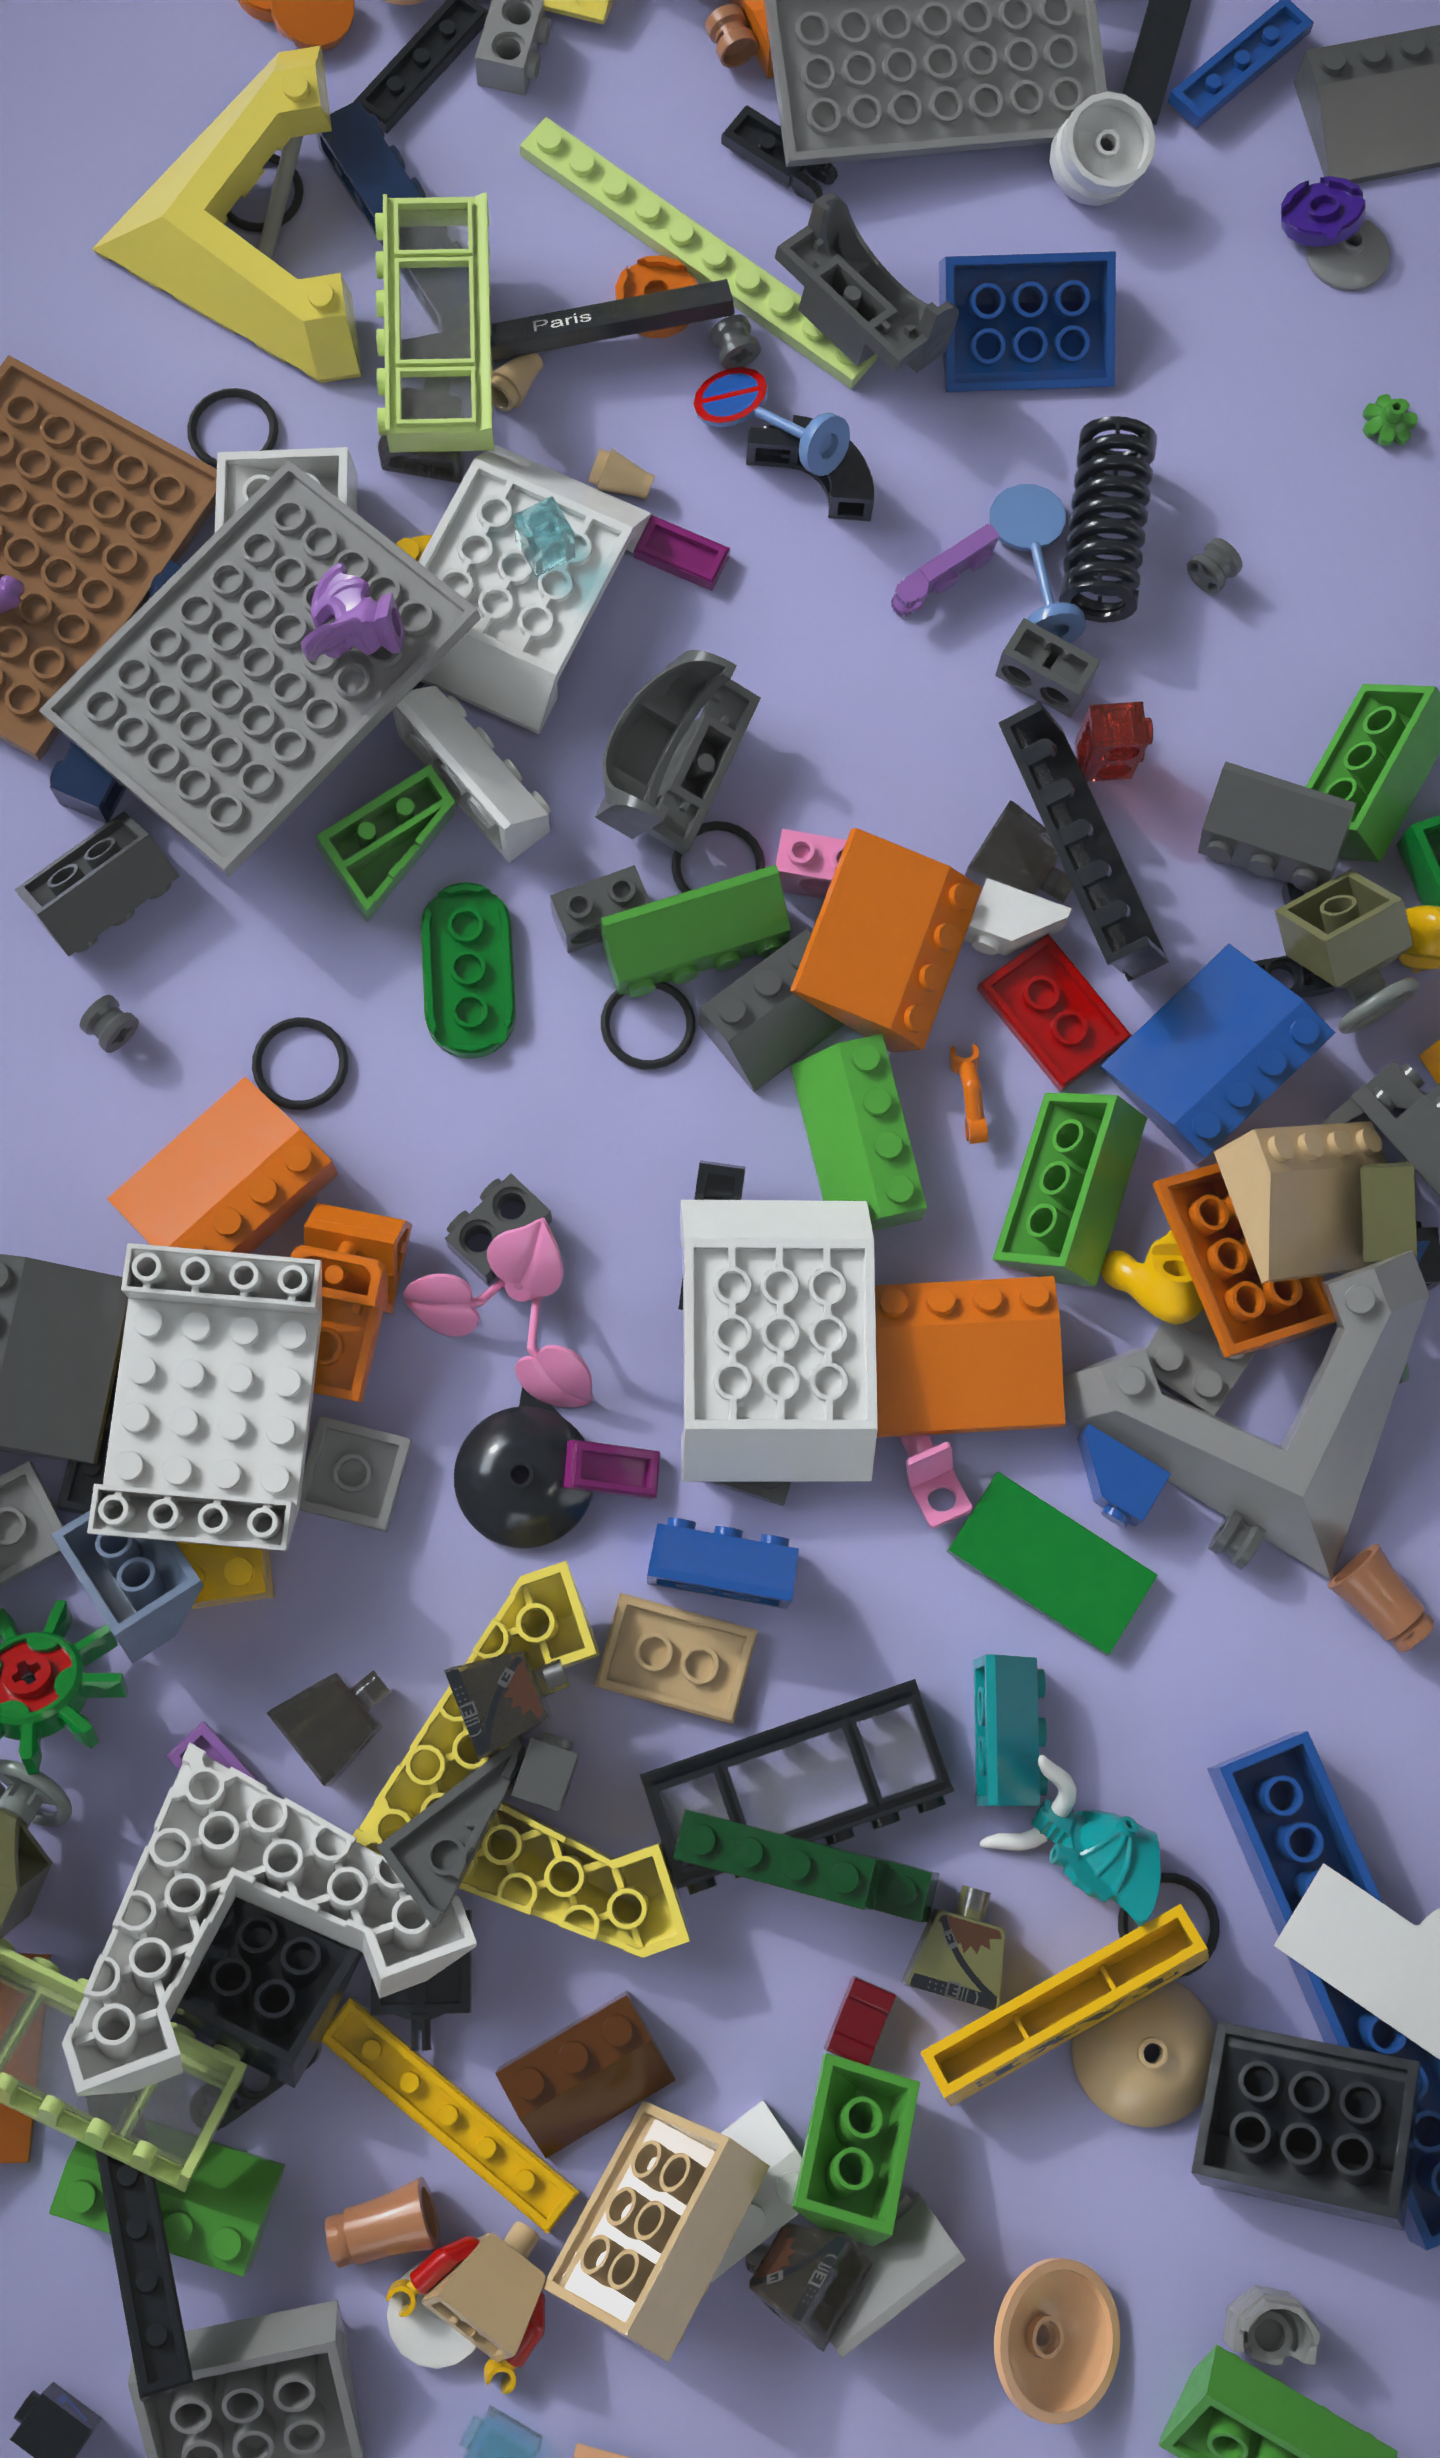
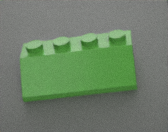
M1362 684L1306 785L1307 788L1357 803L1341 858L1381 862L1440 753V692L1436 686Z
M769 866L602 917V949L616 990L619 995L630 994V997H641L653 992L656 989L655 984L659 982L673 981L674 984H683L697 978L699 972L716 968L717 971H725L739 965L742 962L741 959L757 954L760 958L769 957L789 942L791 933L777 866Z
M883 1033L837 1043L791 1065L790 1069L823 1201H867L873 1231L922 1220L927 1205Z
M1045 1093L992 1260L1038 1277L1054 1276L1056 1283L1096 1287L1147 1117L1118 1095Z
M144 2119L149 2143L186 2162L199 2136ZM77 2141L66 2162L49 2214L110 2234L96 2151L94 2148ZM211 2141L185 2193L156 2179L169 2252L244 2277L253 2266L285 2164Z
M1217 2344L1193 2369L1159 2441L1160 2447L1178 2458H1397L1398 2453L1397 2450L1376 2439L1370 2433L1359 2429L1332 2413L1326 2407L1315 2403L1286 2386L1280 2380L1269 2376Z

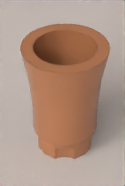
M1373 1544L1356 1554L1335 1573L1328 1583L1327 1587L1350 1604L1372 1625L1384 1640H1390L1400 1653L1410 1650L1417 1643L1424 1640L1434 1628V1620L1424 1611L1425 1606L1412 1593L1392 1567L1379 1544Z
M419 2177L394 2191L367 2202L347 2207L343 2213L334 2214L325 2219L324 2227L328 2251L332 2262L338 2268L353 2263L361 2265L381 2258L409 2252L436 2250L440 2247L438 2216L431 2191L423 2177Z

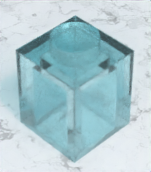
M553 496L513 515L515 542L536 577L576 558L574 531Z
M489 2405L482 2419L473 2415L462 2435L459 2445L466 2449L463 2458H536L541 2448L542 2435Z

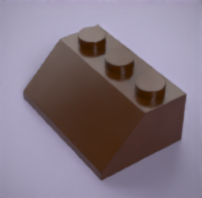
M625 1991L498 2067L495 2073L518 2118L545 2158L550 2157L676 2080L628 1991Z

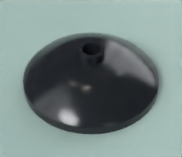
M530 1406L504 1409L481 1421L464 1440L457 1455L454 1468L456 1498L461 1511L469 1523L486 1538L513 1548L544 1546L569 1533L585 1515L593 1497V1492L564 1488L567 1441H585L580 1432L560 1415L546 1409ZM519 1466H525L529 1470V1478L522 1484H517L513 1480V1471Z

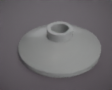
M1365 219L1360 230L1348 240L1331 246H1307L1306 256L1312 272L1323 283L1338 290L1358 291L1372 286L1383 276L1389 263L1390 249L1382 231L1375 224Z

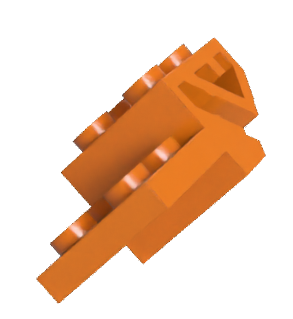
M317 1203L304 1225L305 1245L295 1247L291 1257L322 1261V1325L313 1393L363 1403L383 1313L393 1314L412 1223L402 1219Z

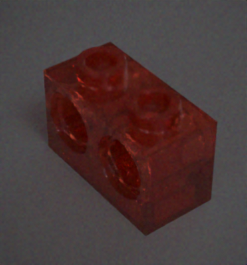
M1143 701L1089 705L1075 740L1077 761L1087 782L1132 779L1139 763L1144 761L1147 745H1151L1153 742V723L1150 717L1145 718Z

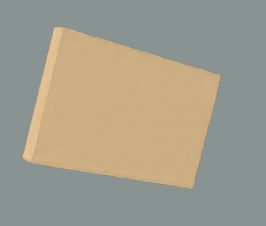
M620 1593L595 1687L733 1725L758 1630Z

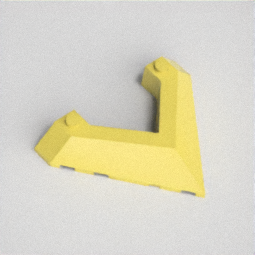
M321 46L279 52L92 249L98 255L107 260L111 259L128 269L134 276L160 291L162 289L173 295L179 302L234 334L236 332L254 342L257 347L284 363L286 361L304 371L307 376L315 381L326 383L362 377L353 299L342 274L335 273L297 279L224 225L228 220L227 213L240 197L245 198L265 172L263 170L264 165L277 149L281 151L290 138L332 131Z
M567 1561L519 1577L510 1591L511 1594L473 1648L472 1654L460 1671L471 1701H474L478 1711L476 1716L479 1717L483 1733H485L489 1708L499 1685L497 1682L505 1668H509L513 1662L514 1656H520L523 1659L539 1702H541L548 1688L543 1669L559 1662L564 1669L601 1656L587 1611ZM449 1685L409 1747L408 1753L392 1773L360 1827L352 1835L356 1837V1842L381 1855L377 1848L379 1844L518 1738L521 1742L534 1716L532 1710L530 1709L522 1717L521 1706L511 1708L514 1698L503 1697L510 1689L508 1687L504 1688L494 1716L490 1750L483 1755L477 1756ZM502 1801L459 1886L460 1889L525 1914L547 1920L562 1928L594 1940L597 1939L641 1958L690 1942L679 1895L662 1842L615 1858L505 1801Z

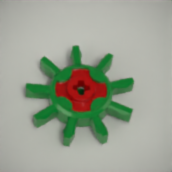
M63 1600L56 1601L42 1632H30L19 1635L14 1619L4 1608L0 1609V1639L3 1641L0 1644V1739L4 1736L9 1739L20 1740L19 1754L28 1775L39 1774L42 1759L41 1738L53 1735L63 1728L68 1730L77 1741L90 1749L99 1743L91 1722L80 1714L87 1698L127 1697L128 1687L122 1673H87L85 1666L118 1646L117 1640L108 1625H104L73 1645L65 1639L71 1625L72 1615L67 1601Z

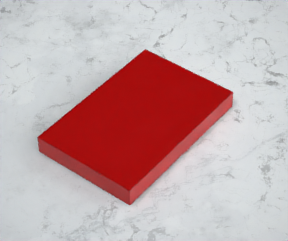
M1049 934L983 980L977 987L979 993L1059 1092H1062L1116 1052L1132 1036Z

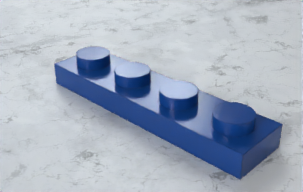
M1279 0L1174 88L1170 93L1168 103L1196 129L1199 128L1309 35L1314 21L1290 0Z

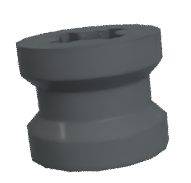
M738 314L726 317L715 324L709 332V338L713 346L720 350L719 360L724 369L745 367L752 363L761 352L758 340L750 335L751 325L744 315Z
M1221 538L1211 539L1205 545L1204 553L1193 556L1187 563V571L1193 582L1201 590L1213 595L1224 588L1227 578L1235 577L1243 567L1241 557L1236 549Z
M105 995L96 1000L84 1013L79 1024L83 1032L87 1035H95L99 1039L100 1047L107 1053L121 1048L133 1036L139 1024L138 1019L132 1013H124L119 1008L118 1000L112 995Z
M1233 1509L1219 1525L1209 1543L1208 1549L1215 1554L1224 1553L1231 1558L1232 1565L1241 1570L1256 1553L1264 1539L1266 1530L1259 1525H1248L1243 1521L1242 1515Z

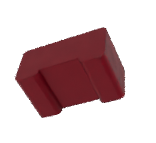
M852 1975L824 2049L839 2057L869 2066L882 2029L895 2001L896 1994Z

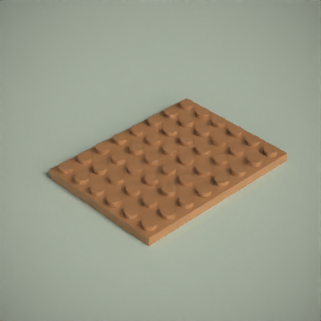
M10 355L6 357L0 366V579L5 575L11 576L23 583L24 591L19 597L22 599L19 606L0 614V740L40 761L60 731L43 717L39 709L148 601L152 580L158 573H163L168 561L177 563L216 506L217 469Z

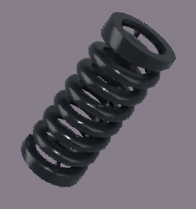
M1101 417L1090 421L1080 431L1079 452L1077 454L1078 470L1074 476L1075 492L1071 500L1073 512L1069 517L1070 533L1066 539V550L1068 553L1063 563L1065 575L1061 580L1059 603L1075 604L1083 611L1085 620L1105 623L1124 620L1136 612L1139 590L1136 589L1140 586L1141 576L1137 569L1143 563V554L1140 548L1145 543L1146 533L1142 527L1148 521V511L1145 506L1150 502L1151 491L1147 486L1153 479V469L1150 464L1155 459L1157 435L1148 424L1129 417ZM1108 430H1115V434H1107L1094 438V436H1096L1098 433ZM1120 430L1128 431L1136 435L1120 433ZM1110 449H1128L1130 451H1113ZM1113 470V475H1109L1103 472ZM1118 470L1129 471L1136 475L1130 477L1119 476ZM1101 492H1126L1134 496L1124 498L1108 496ZM1115 512L1127 514L1131 517L1111 518L1099 513ZM1113 533L1120 534L1128 538L1110 539L1101 537L1097 534ZM1096 555H1116L1125 559L1108 560L1096 557ZM1102 576H1111L1122 580L1106 581L1102 580ZM1091 592L1104 596H1118L1122 601L1106 603L1102 602V596H1098V600L1095 601L1080 593Z

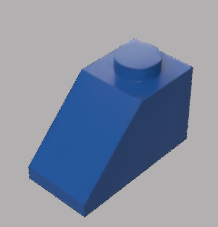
M1088 1424L1080 1432L1077 1441L1093 1501L1104 1508L1101 1514L1109 1521L1126 1528L1128 1523L1135 1527L1145 1520L1171 1473L1091 1424Z

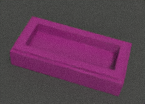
M651 515L634 549L635 559L710 591H713L730 556L729 547Z
M581 1440L567 1441L564 1488L643 1499L657 1498L660 1451Z

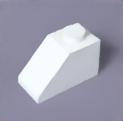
M987 878L964 941L972 943V947L987 955L999 953L1006 956L1036 943L1047 934L1053 936L1062 932L1072 908Z

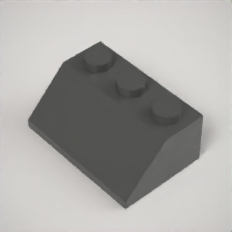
M1225 761L1202 828L1198 853L1208 856L1215 862L1230 863L1248 869L1257 876L1272 877L1293 884L1302 891L1310 892L1332 880L1343 853L1357 803Z
M123 811L14 890L69 957L75 952L80 953L89 949L96 943L98 935L112 925L118 926L129 920L135 912L134 909L146 900L156 899L165 894L171 887V882L177 879L179 875L150 834Z
M805 929L699 1007V1026L753 1093L845 1025L790 992L811 936V932L808 929Z

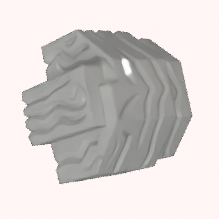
M1254 2285L1227 2306L1223 2342L1232 2351L1246 2353L1251 2359L1262 2364L1284 2365V2356H1292L1304 2364L1316 2365L1320 2333L1318 2327L1299 2300L1288 2291Z

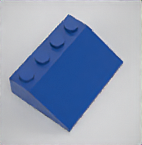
M1116 251L949 256L939 261V306L949 300L959 310L955 328L946 352L943 354L946 392L1115 386Z
M1229 943L1113 1053L1100 1068L1193 1164H1196L1207 1158L1336 1032L1301 997Z

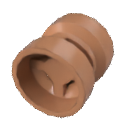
M727 4L717 8L708 16L705 22V29L713 43L717 44L716 53L720 62L728 68H735L750 61L758 50V42L751 29L746 28L747 18L742 8L737 4Z

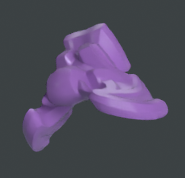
M338 563L331 567L318 582L312 598L311 616L316 629L310 632L301 642L302 651L307 660L313 661L321 654H325L330 658H339L354 646L367 656L376 652L381 645L392 654L401 652L405 629L393 594H384L377 602L369 598L371 591L368 582L357 576L348 575L346 566L343 563ZM336 618V620L333 623L328 624L330 620Z

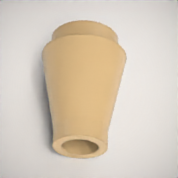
M537 353L516 356L493 371V374H491L493 405L496 408L507 412L512 408L521 406L537 374L543 368V361Z
M600 448L588 482L597 485V489L600 491L634 496L646 500L655 475L646 472L614 449L608 452Z

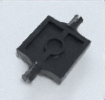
M465 1910L472 1928V1910ZM472 1950L429 1980L380 1999L371 1976V2015H397L411 2020L410 2051L420 2050V2030L422 2031V2051L432 2050L431 2019L443 2014L472 2012Z

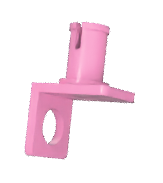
M929 1435L897 1436L909 1456L906 1460L908 1486L929 1527L935 1529L971 1513L972 1504L953 1470L952 1447L949 1442L934 1446ZM944 1488L952 1491L956 1497V1502L951 1509L937 1511L931 1507L928 1499L930 1494L936 1489Z

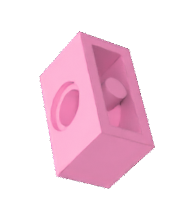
M782 829L776 859L782 890L784 892L825 899L847 840Z

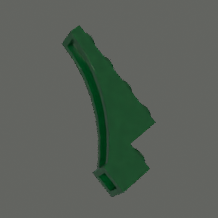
M685 1809L673 1856L674 1859L862 1910H876L917 1922H929L940 1874Z

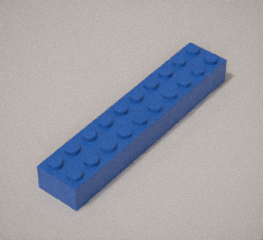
M1308 1731L1293 1732L1207 1768L1278 1936H1280L1323 1863L1383 1903ZM1287 1955L1324 2043L1420 2062L1412 2172L1404 2230L1409 2241L1426 2251L1439 2246L1440 2060Z

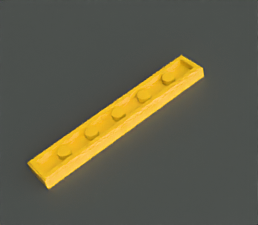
M353 1997L348 1999L332 2019L322 2040L328 2048L548 2234L580 2193V2190L417 2051H410V2045L377 2017L371 2015V2012Z

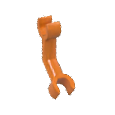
M972 1044L971 1057L962 1058L956 1054L955 1047L952 1046L950 1049L949 1065L953 1072L960 1075L963 1085L966 1141H970V1144L988 1142L982 1086L977 1071L979 1067V1048Z

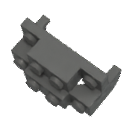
M829 193L816 199L808 226L780 244L775 254V259L804 286L798 310L856 366H859L876 354L894 372L907 364L918 373L946 352L959 316L958 308L949 300L937 307L933 302L927 304L914 296L887 271L870 250L857 230L845 202L834 193Z
M689 650L667 665L665 670L651 679L634 696L617 720L605 748L603 757L605 796L595 818L631 839L645 832L681 854L690 851L761 697L731 680L737 665L706 651ZM703 708V710H702V712H701V714H700V717L695 720V718L697 717V715L699 714V712H700L701 709Z
M1393 1061L1370 1082L1362 1085L1350 1096V1099L1327 1117L1323 1123H1347L1358 1115L1366 1113L1403 1157L1414 1165V1169L1440 1197V1084L1436 1085L1429 1092L1421 1091L1419 1088L1425 1082L1407 1063L1399 1068ZM1394 1108L1406 1110L1397 1118L1391 1114Z

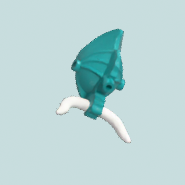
M1040 1755L1038 1758L1040 1770L1046 1778L1057 1786L1058 1796L1053 1803L1049 1799L1043 1801L1031 1822L1034 1828L1021 1833H997L987 1836L981 1840L980 1847L1024 1851L1037 1848L1051 1840L1055 1845L1050 1852V1863L1063 1867V1873L1069 1877L1074 1886L1082 1889L1088 1896L1095 1897L1104 1903L1113 1900L1142 1927L1149 1919L1155 1907L1160 1887V1848L1156 1832L1144 1828L1128 1816L1121 1817L1114 1813L1098 1810L1078 1811L1076 1814L1072 1808L1076 1803L1077 1787L1071 1775L1049 1760L1045 1755Z

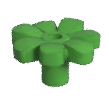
M1384 394L1377 398L1375 404L1369 403L1364 409L1363 417L1368 422H1366L1362 430L1367 438H1372L1379 434L1378 443L1380 445L1390 446L1393 440L1398 445H1403L1411 437L1409 429H1413L1418 421L1417 415L1411 412L1406 413L1410 404L1405 399L1392 400L1389 394Z

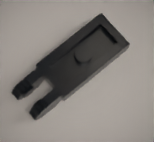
M748 105L742 109L722 134V145L788 188L791 186L795 193L801 198L806 199L807 202L814 203L816 199L823 195V190L818 182H815L814 179L812 180L810 176L802 172L805 167L812 177L818 181L820 180L825 185H832L838 177V171H836V168L831 163L786 167L781 126Z

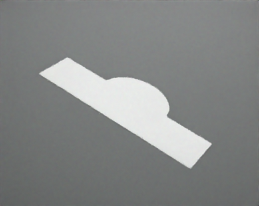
M1323 1863L1274 1946L1440 2060V1908L1429 1914L1419 1925H1414Z

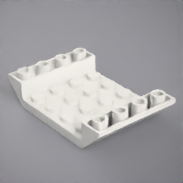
M498 445L494 446V451H485L475 457L418 562L476 607L481 619L429 671L421 682L430 686H437L439 690L540 734L558 699L557 682L625 551L628 550L634 553V549L652 513Z
M681 1200L680 1247H683L684 1431L681 1434L682 1482H871L878 1427L874 1236L867 1201Z
M127 1243L121 1291L128 1297V1306L103 1484H94L87 1533L287 1551L300 1507L322 1325V1261Z

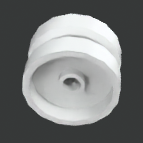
M1107 91L1091 95L1075 108L1070 117L1059 128L1051 143L1049 162L1054 180L1065 195L1079 204L1100 206L1112 203L1127 192L1134 182L1146 172L1154 157L1156 136L1152 121L1141 104L1125 94Z

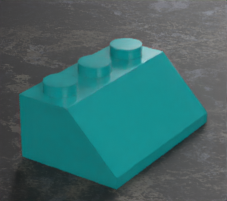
M985 1654L973 1660L976 1806H1040V1796H1047L1048 1778L1042 1774L1038 1765L1039 1747H1045L1047 1741L1046 1720L1044 1717H1038V1698H1044L1046 1691L1044 1669H1037V1658Z

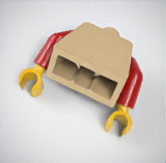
M517 2221L513 2224L504 2240L491 2232L479 2238L464 2236L436 2249L410 2273V2280L399 2279L393 2282L388 2289L386 2302L396 2292L402 2291L407 2293L411 2301L404 2305L398 2314L400 2317H406L415 2309L418 2294H426L421 2301L423 2305L490 2357L484 2367L486 2385L490 2384L492 2377L496 2373H508L503 2379L500 2388L502 2394H509L516 2386L514 2369L525 2364L545 2333L546 2297L542 2288L546 2276L544 2272L527 2260L540 2239L539 2235L528 2225Z

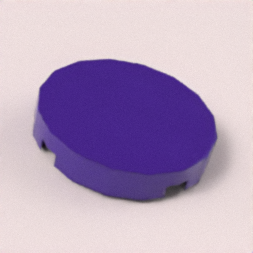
M1333 176L1320 177V183H1313L1309 185V180L1302 182L1289 191L1281 203V227L1287 237L1307 246H1331L1348 240L1360 230L1365 221L1366 206L1363 192L1358 185L1351 181Z

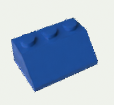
M672 1517L668 1518L667 1525L657 1523L647 1573V1584L787 1609L791 1604L799 1548L788 1547L790 1539L762 1534L761 1541L742 1538V1530L724 1526H715L714 1533L695 1530L696 1522Z

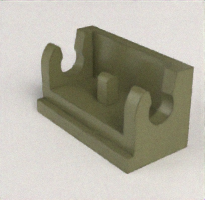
M1410 1162L1362 1165L1359 1169L1361 1180L1363 1261L1379 1262L1413 1250L1417 1260L1414 1165Z

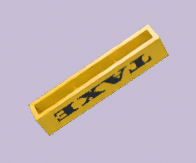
M1179 1904L920 2053L944 2099L952 2107L1208 1961V1948L1183 1906Z

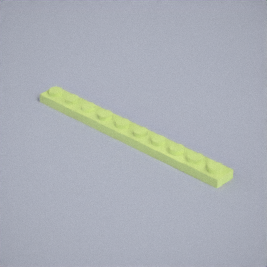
M547 117L520 144V154L524 159L660 255L680 261L687 267V272L692 277L694 276L701 284L727 279L735 308L850 389L855 386L877 360V355L874 354L862 364L856 366L798 310L802 296Z

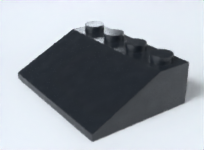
M235 1897L170 2022L187 2027L195 2034V2038L212 2047L215 2044H219L234 2050L240 2056V2061L295 2088L319 2048L363 1952ZM229 1947L226 1958L222 1960L225 1950Z
M1218 2021L1191 2173L1201 2185L1404 2231L1412 2172L1420 2062Z

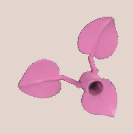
M545 1218L537 1219L523 1227L505 1231L491 1241L487 1249V1260L492 1271L498 1276V1279L480 1296L472 1298L470 1285L464 1279L450 1274H431L411 1282L404 1290L403 1297L405 1303L425 1325L440 1334L453 1337L467 1335L476 1328L480 1318L475 1307L484 1305L502 1287H505L508 1296L516 1301L525 1302L530 1299L532 1306L527 1351L531 1356L523 1357L516 1363L515 1372L520 1384L537 1400L557 1407H580L588 1405L593 1401L591 1373L584 1360L577 1353L558 1345H547L541 1348L540 1351L537 1347L541 1301L544 1296H549L558 1290L564 1275L559 1247Z

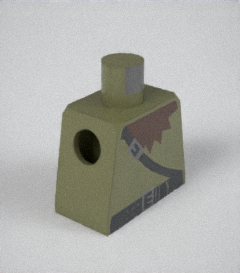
M962 1885L955 1914L937 1908L933 1909L929 1922H927L906 1968L902 1980L903 1983L990 2010H995L999 2007L1005 1929L984 1922L991 1893Z

